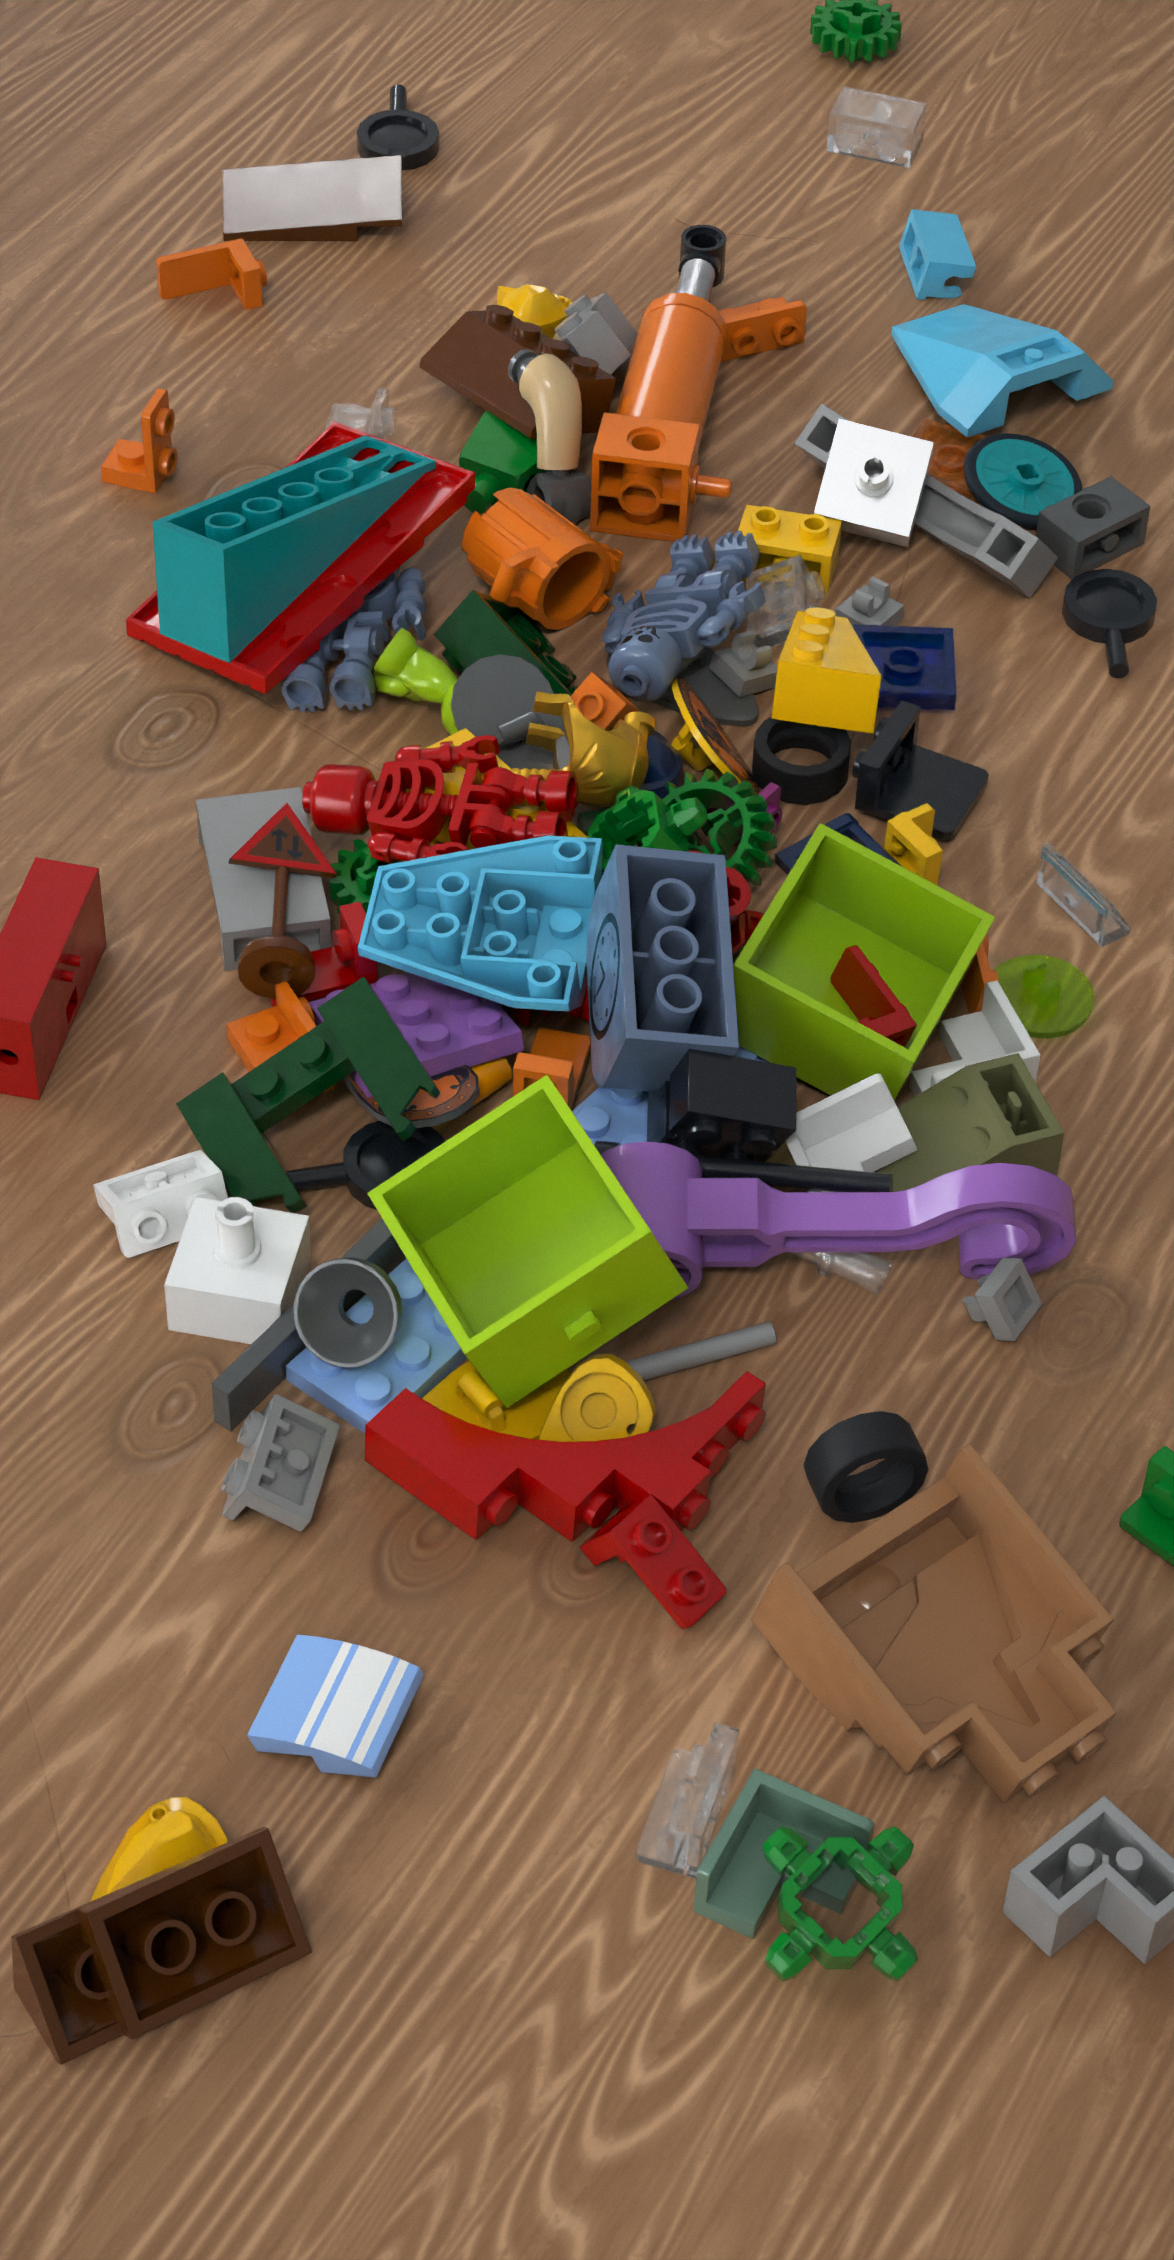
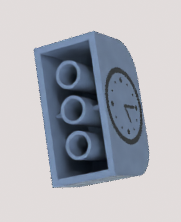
M615 845L593 899L587 934L586 961L592 1072L595 1084L600 1088L655 1092L661 1088L665 1081H670V1074L688 1049L735 1056L739 1049L725 855Z

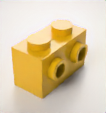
M746 504L738 531H742L744 536L747 533H752L760 552V560L753 572L747 578L741 580L754 583L760 581L761 584L828 595L839 559L842 520L826 518L817 514L808 515L777 510L768 506L759 507Z

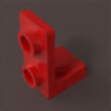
M361 902L339 906L340 929L333 931L334 946L311 952L315 960V979L310 988L298 995V998L305 997L307 1001L323 998L333 991L346 989L362 977H365L369 984L378 981L377 961L359 956L358 945L366 917ZM269 999L272 1007L276 1006V999Z
M857 945L845 948L830 977L832 985L858 1018L860 1024L905 1047L917 1027L916 1022Z
M652 1494L620 1509L579 1546L594 1566L614 1556L621 1563L627 1561L681 1629L694 1625L726 1594L724 1584Z

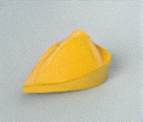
M528 284L519 288L498 286L496 297L497 305L510 308L514 311L513 316L523 322L538 325L542 329L541 333L551 339L554 338L556 333L555 328L568 317L564 310L572 303L566 297L553 294L548 288Z
M595 1354L579 1363L560 1386L541 1430L539 1440L558 1442L600 1441L646 1433L653 1426L656 1415L653 1397L642 1377L625 1361L613 1354ZM630 1424H635L631 1433L628 1434L627 1427Z
M170 1797L152 1805L126 1832L101 1875L90 1902L227 1843V1837L219 1822L202 1805L187 1797Z

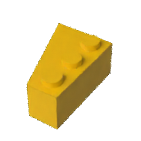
M819 607L808 608L805 612L797 611L778 660L771 719L874 734L881 674L848 618L835 616L836 614L832 610Z

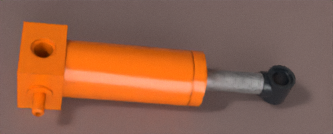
M695 225L683 231L681 234L680 265L678 269L680 278L676 293H668L653 300L643 312L616 413L604 412L592 453L590 531L675 542V540L682 539L683 536L688 534L697 495L728 498L731 494L732 481L730 479L700 475V465H698V450L727 337L725 320L717 308L708 302L711 289L721 284L724 279L726 235L717 227Z

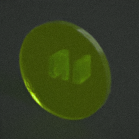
M1024 955L1009 959L994 969L997 971L1001 988L1027 1033L1032 1038H1056L1070 1034L1082 1027L1092 1013L1094 1004L1093 988L1087 977L1078 968L1066 961L1046 955Z

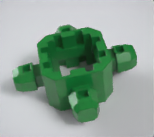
M628 786L619 791L616 796L615 805L597 815L587 831L588 838H602L601 878L615 845L635 846L636 843L641 842L643 844L641 847L689 852L686 836H690L699 830L708 820L704 805L694 797L684 799L671 805L669 808L655 792L640 790L636 786Z
M783 1826L779 1827L763 1844L762 1851L767 1862L779 1875L786 1872L790 1876L782 1884L777 1898L778 1922L790 1934L782 1932L769 1947L764 1961L767 1967L779 1979L787 1981L795 1978L811 1964L810 1954L825 1969H851L868 1952L873 1957L870 1964L888 1979L901 1980L917 1963L918 1957L915 1948L900 1931L896 1935L889 1931L903 1909L902 1884L891 1874L896 1876L910 1859L914 1847L912 1841L900 1829L894 1826L884 1829L868 1843L866 1848L869 1853L853 1837H828L811 1855L806 1850L809 1845L806 1840L792 1829ZM834 1864H837L842 1870L847 1867L869 1892L871 1891L878 1897L876 1903L881 1907L869 1922L845 1944L837 1937L832 1940L821 1926L801 1910L802 1903L798 1900L825 1870L828 1871Z

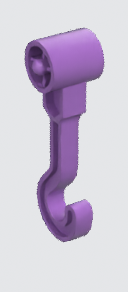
M648 1141L626 1143L608 1149L601 1154L688 1286L687 1290L670 1301L687 1296L699 1287L703 1277V1267H758L770 1258L784 1252L907 1251L926 1248L958 1235L961 1274L978 1280L981 1276L990 1275L1002 1258H1021L1029 1275L1049 1269L1066 1258L1077 1241L1074 1200L1071 1188L1057 1175L1028 1165L993 1163L968 1166L941 1175L917 1187L898 1192H782L771 1188L758 1178H702V1168L699 1160L687 1150L668 1143Z

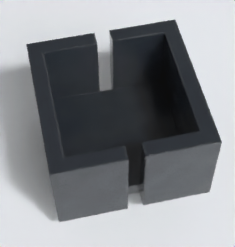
M688 1049L670 1074V1081H665L660 1089L648 1094L647 1141L668 1143L685 1149L694 1156L766 1162L772 1156V1152L776 1151L796 1131L795 1067Z

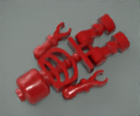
M484 735L474 737L460 746H454L452 741L441 742L440 747L422 749L421 745L404 746L397 751L395 761L383 764L379 780L375 779L370 769L363 766L324 765L317 771L313 782H306L303 789L302 804L304 812L311 814L313 823L319 831L332 834L363 835L370 829L372 836L369 838L368 848L370 849L371 856L378 861L393 863L395 860L404 862L468 850L466 844L471 830L470 842L476 848L548 835L568 836L566 822H571L572 816L575 815L579 790L574 771L551 770L546 781L542 775L531 774L526 779L522 775L499 767L496 755L500 753L497 738ZM456 767H462L466 771L459 794H448L443 773H455ZM481 773H485L484 779H482ZM425 787L435 789V792L433 794H426ZM525 801L531 807H541L543 802L546 803L547 811H539L535 821L532 820L531 816L519 815L515 820L513 817L505 814L511 806L522 804ZM451 818L448 828L451 842L430 846V843L441 832L446 819Z

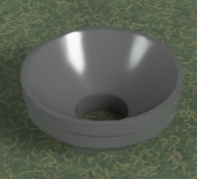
M353 1257L335 1258L318 1265L310 1271L299 1285L293 1307L296 1329L308 1350L319 1359L331 1365L344 1368L365 1365L384 1354L398 1335L403 1315L399 1292L389 1275L377 1265L367 1260ZM350 1290H361L372 1300L373 1315L367 1323H356L346 1315L343 1301Z

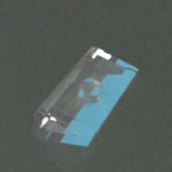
M1049 842L1042 846L1037 885L1101 947L1127 936L1131 929L1115 906Z

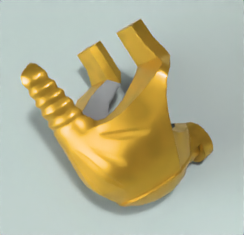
M536 691L533 711L560 716L563 720L567 737L560 728L530 723L526 744L539 746L552 752L554 769L547 770L543 768L538 770L533 768L530 770L524 768L521 770L513 768L508 770L522 775L526 779L531 774L542 775L546 781L551 770L574 771L579 790L577 803L598 808L615 805L618 792L628 786L641 787L649 766L647 742L648 736H651L655 730L656 720L653 716L644 712H630L625 715L624 721L620 719L614 725L613 730L606 731L588 720L577 709L569 694H550Z

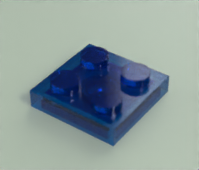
M853 624V629L881 674L877 708H897L901 700L920 706V709L955 710L956 675L953 628Z

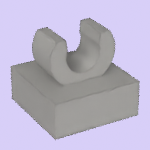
M873 576L869 580V587L864 584L835 609V616L848 618L858 637L875 645L903 621L904 605L889 597V584Z
M753 630L735 635L731 648L715 651L709 669L739 697L775 688L778 666L771 661L772 648L769 645L759 648L755 646L753 642L756 633Z
M1002 1258L990 1275L981 1276L977 1280L980 1288L975 1295L965 1296L962 1301L972 1320L978 1322L987 1321L995 1340L1015 1341L1040 1308L1042 1301L1022 1259Z

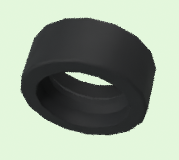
M770 717L764 720L755 732L752 774L758 786L762 789L771 782L780 786V800L784 802L810 804L825 801L838 794L847 782L851 739L844 729L776 720ZM807 748L822 753L828 760L821 764L810 766L792 765L780 760L774 754L784 749Z
M883 1411L858 1414L837 1423L819 1436L808 1449L804 1462L807 1479L822 1511L834 1520L850 1523L871 1520L885 1515L912 1498L924 1484L929 1470L926 1456L910 1423L898 1414ZM877 1459H884L868 1470L855 1475H849L862 1465Z

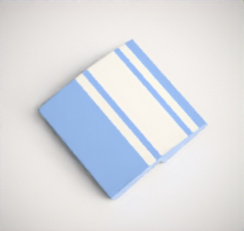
M297 1635L247 1736L256 1751L311 1756L320 1772L377 1777L424 1674L420 1667L374 1649L334 1639Z

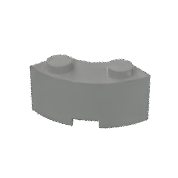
M607 292L592 299H589L585 294L564 310L568 317L555 328L556 333L553 339L569 344L570 351L579 356L597 361L599 363L598 367L610 375L631 356L628 348L636 341L637 332Z

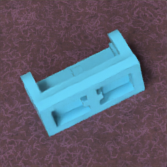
M911 209L899 249L916 299L925 300L926 296L945 299L960 297L962 295L960 287L955 285L946 286L944 283L953 276L959 278L973 277L976 264L958 215Z

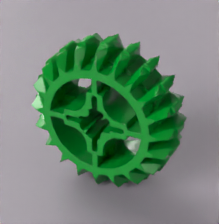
M706 768L701 781L698 782L692 773L685 771L684 785L679 788L674 783L666 781L665 788L668 795L661 800L669 808L671 805L684 799L694 797L704 805L705 809L719 808L707 814L708 820L701 827L706 837L709 836L711 839L709 842L715 850L713 854L725 855L726 867L733 868L742 874L746 881L752 885L761 886L762 878L756 870L757 868H772L773 861L766 851L777 848V839L773 833H770L776 828V822L771 813H767L768 804L764 797L758 794L755 795V789L748 781L744 780L738 784L735 776L727 771L718 780L714 771ZM697 831L690 836H686L689 850L711 854L705 844H701L700 841L702 839ZM741 839L737 850L729 859L731 847ZM641 842L636 843L638 847L643 846Z

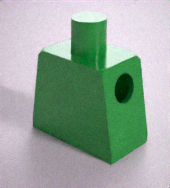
M485 411L459 457V467L475 472V489L468 494V501L464 506L473 513L477 511L481 514L490 505L493 506L498 501L493 495L497 491L511 487L522 489L527 493L531 479L538 473L546 472L544 469L537 468V438L530 439L490 412Z

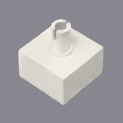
M839 419L814 514L842 520L841 531L908 547L933 455L934 442Z
M195 1197L164 1284L168 1330L252 1344L294 1304L299 1285L308 1273L311 1264L309 1216L254 1207L247 1199L241 1197H230L223 1201Z

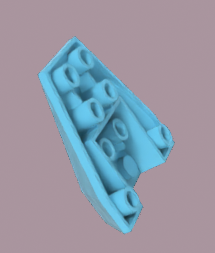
M966 304L893 326L891 330V336L938 415L966 437L979 435L982 432L1003 426L1009 393L1023 390L1026 387L1047 380L1052 381L1076 401L1113 389L1114 381L1083 350L1057 330Z
M548 835L378 866L358 945L359 956L512 1008L572 1011L583 1005L587 985V934L591 907L602 874V838Z

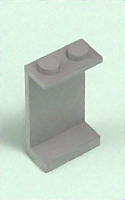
M301 787L196 800L199 844L204 845L220 925L221 953L225 971L238 970V959L245 946L257 938L272 935L275 870L229 864V859L286 803H288L312 837L307 813L303 809ZM289 872L285 936L297 939L306 945L310 952L332 947L331 921L321 876Z

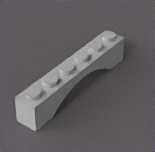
M821 403L794 444L816 464L826 469L838 420H849ZM927 474L914 526L1028 598H1031L1058 557L1038 537L1004 516L973 502Z

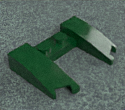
M362 977L317 1008L325 1020L324 1022L234 1083L222 1072L176 1103L208 1158L222 1171L224 1183L233 1197L247 1199L254 1206L256 1201L283 1196L285 1207L290 1213L301 1211L307 1207L264 1132L355 1070L402 1141L409 1138L416 1129L413 1123L402 1115L419 1090L426 1091L436 1099L439 1096L440 1091L386 1006L365 977Z

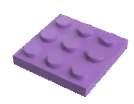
M412 973L387 975L380 978L376 983L370 984L386 1006L430 1077L463 1065L471 1067L524 1051L522 1031L497 1002ZM344 989L333 991L325 998L309 1002L316 1026L325 1021L317 1008ZM355 1070L350 1073L366 1097H372L358 1072Z

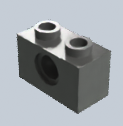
M1110 476L1040 511L1036 537L1058 557L1054 566L1070 579H1073L1143 545L1150 505Z

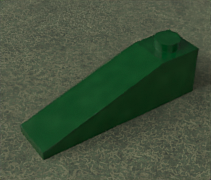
M472 590L433 634L446 648L442 652L444 658L460 672H463L481 658L502 654L521 657L538 667L550 683L554 694H569L571 696L578 688V686L572 687L570 685L577 676L570 667L561 664L551 656L555 650L553 645L518 607H510L481 592Z

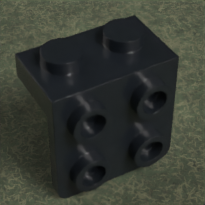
M901 700L891 717H883L879 722L873 743L869 749L862 748L855 759L852 776L858 779L855 809L890 820L902 812H908L928 803L935 810L932 836L949 840L955 836L986 788L989 774L980 767L917 746L921 707Z

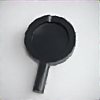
M397 84L390 89V110L370 115L360 123L357 130V149L361 158L401 155L402 171L412 170L427 165L437 156L439 150V131L436 123L428 116L407 110V90L404 86Z
M1113 569L1090 570L1074 577L1066 586L1062 615L1067 626L1076 634L1093 642L1105 644L1109 674L1113 678H1123L1129 672L1125 643H1131L1144 637L1153 627L1157 598L1153 589L1135 575Z
M376 1121L366 1124L351 1136L343 1150V1162L289 1170L287 1172L299 1192L346 1185L350 1194L366 1207L377 1210L367 1193L444 1143L445 1140L440 1133L429 1126L416 1128L409 1138L402 1141L392 1126Z

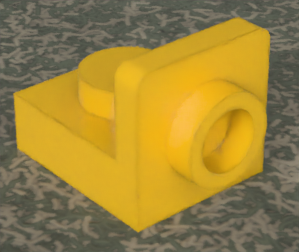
M926 803L908 812H902L887 821L884 849L902 867L938 886L943 850L937 841L931 837L935 810Z

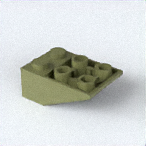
M1019 1053L965 1066L900 1105L898 1109L918 1150L874 1171L875 1173L893 1174L892 1192L905 1191L917 1187L941 1175L968 1166L993 1163L1028 1165L1057 1175L1064 1132Z

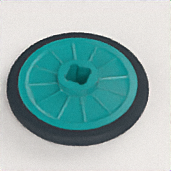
M1003 433L985 437L971 447L964 461V477L975 499L983 507L1004 516L1021 527L1037 529L1040 511L1083 490L1077 471L1066 457L1050 445L1025 435Z

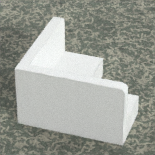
M997 980L985 983L982 1011L941 1021L939 1037L953 1061L911 1071L909 1087L913 1095L917 1096L965 1066L1017 1053L1021 1056L1036 1083L1040 1053Z
M879 1073L797 1112L796 1131L786 1140L796 1165L874 1172L918 1150L882 1075ZM808 1190L809 1192H828V1191Z

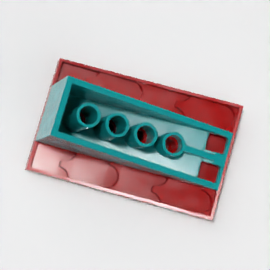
M334 421L286 468L153 521L157 590L126 619L127 635L139 641H145L146 644L174 656L180 655L181 659L207 670H214V673L242 685H250V688L267 694L300 664L320 649L319 642L363 605L365 595L424 546V538L466 504L468 494L475 489V472Z

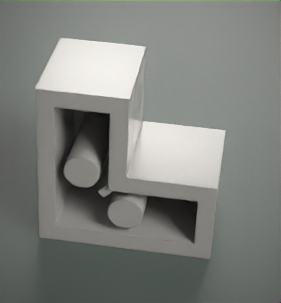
M1103 1796L1010 1871L1002 1913L1049 1957L1097 1919L1138 1959L1146 1964L1174 1940V1859L1108 1798Z

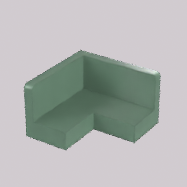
M754 1768L697 1870L693 1912L754 1939L782 1884L790 1877L786 1872L779 1875L767 1862L762 1851L763 1844L779 1827L783 1826L792 1829L809 1843L806 1850L811 1855L828 1837H853L869 1853L866 1847L873 1837L874 1822L869 1818ZM834 1864L828 1871L825 1870L801 1896L842 1914L859 1881L847 1867L842 1870L837 1864Z

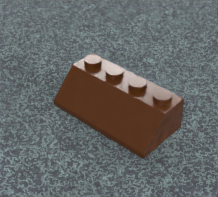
M488 305L486 310L465 312L421 358L419 368L530 439L537 438L535 415L529 403L522 398L519 384L511 380L508 375L509 362L518 351L529 349L538 356L543 354L555 355L571 369L578 379L581 392L582 434L598 433L604 412L609 413L616 380L615 377L600 369L597 361L579 356L570 351V345L566 342L549 338L541 333V327L533 323L521 321L513 316V310L500 305Z

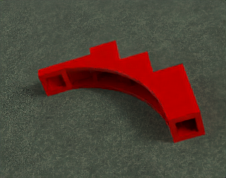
M746 1371L711 1407L683 1421L655 1431L629 1437L580 1442L528 1439L489 1430L448 1414L405 1388L365 1425V1461L475 1540L483 1535L493 1524L500 1526L506 1522L514 1512L517 1504H519L573 1543L589 1526L596 1528L601 1525L610 1514L613 1506L620 1510L652 1494L680 1531L684 1528L692 1530L699 1525L709 1510L711 1500L707 1497L710 1478L715 1476L722 1468L728 1457L729 1450L740 1439L743 1441L750 1440L763 1424L766 1412L762 1410L766 1383L749 1371Z

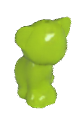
M401 628L374 666V683L377 690L391 696H404L413 701L442 703V725L451 735L458 732L451 711L453 688L458 680L457 677L442 660L422 647L417 646L416 639L412 634Z

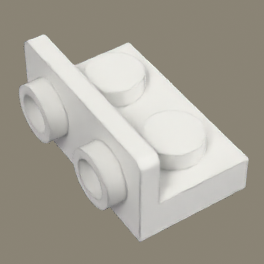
M201 1149L93 1184L98 1205L114 1223L121 1252L128 1258L180 1241L195 1197L218 1201L228 1198L222 1171Z

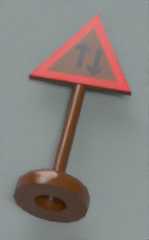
M286 803L229 859V864L275 870L272 935L257 938L244 947L238 959V976L244 987L258 996L269 999H276V984L287 981L296 996L309 989L315 979V960L308 947L295 938L285 936L289 872L335 879L337 875L291 807Z

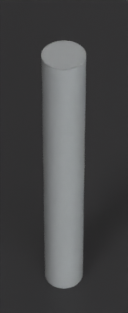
M768 1321L625 1362L645 1381L776 1344V1335L772 1324Z

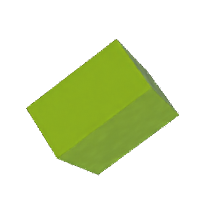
M820 823L733 964L739 1046L770 1063L795 1067L796 1077L829 1095L840 1092L879 1073L882 1075L895 1101L961 984L995 916ZM857 945L916 1022L917 1027L905 1047L860 1024L858 1018L832 985L830 977L845 948Z
M548 1075L537 1080L367 1193L463 1353L506 1408L688 1289L677 1269Z

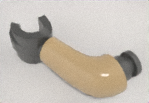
M523 349L511 358L508 365V375L511 380L519 384L522 398L529 403L533 410L537 432V468L546 470L545 473H538L531 479L527 493L535 494L575 525L578 520L589 517L591 512V481L584 472L570 470L578 468L582 435V402L578 379L571 369L555 355L543 354L538 356L532 350Z

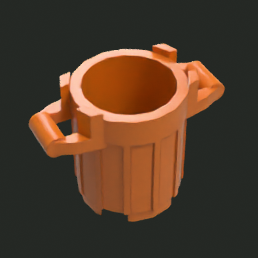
M510 487L497 491L493 495L498 501L486 513L480 515L475 511L472 514L464 530L462 550L468 554L467 561L474 569V573L492 586L490 596L493 599L503 602L510 607L520 608L543 627L553 630L572 626L590 611L598 613L604 610L610 598L603 592L612 588L617 572H621V561L624 556L621 551L611 548L604 543H598L535 494L531 495L522 489Z

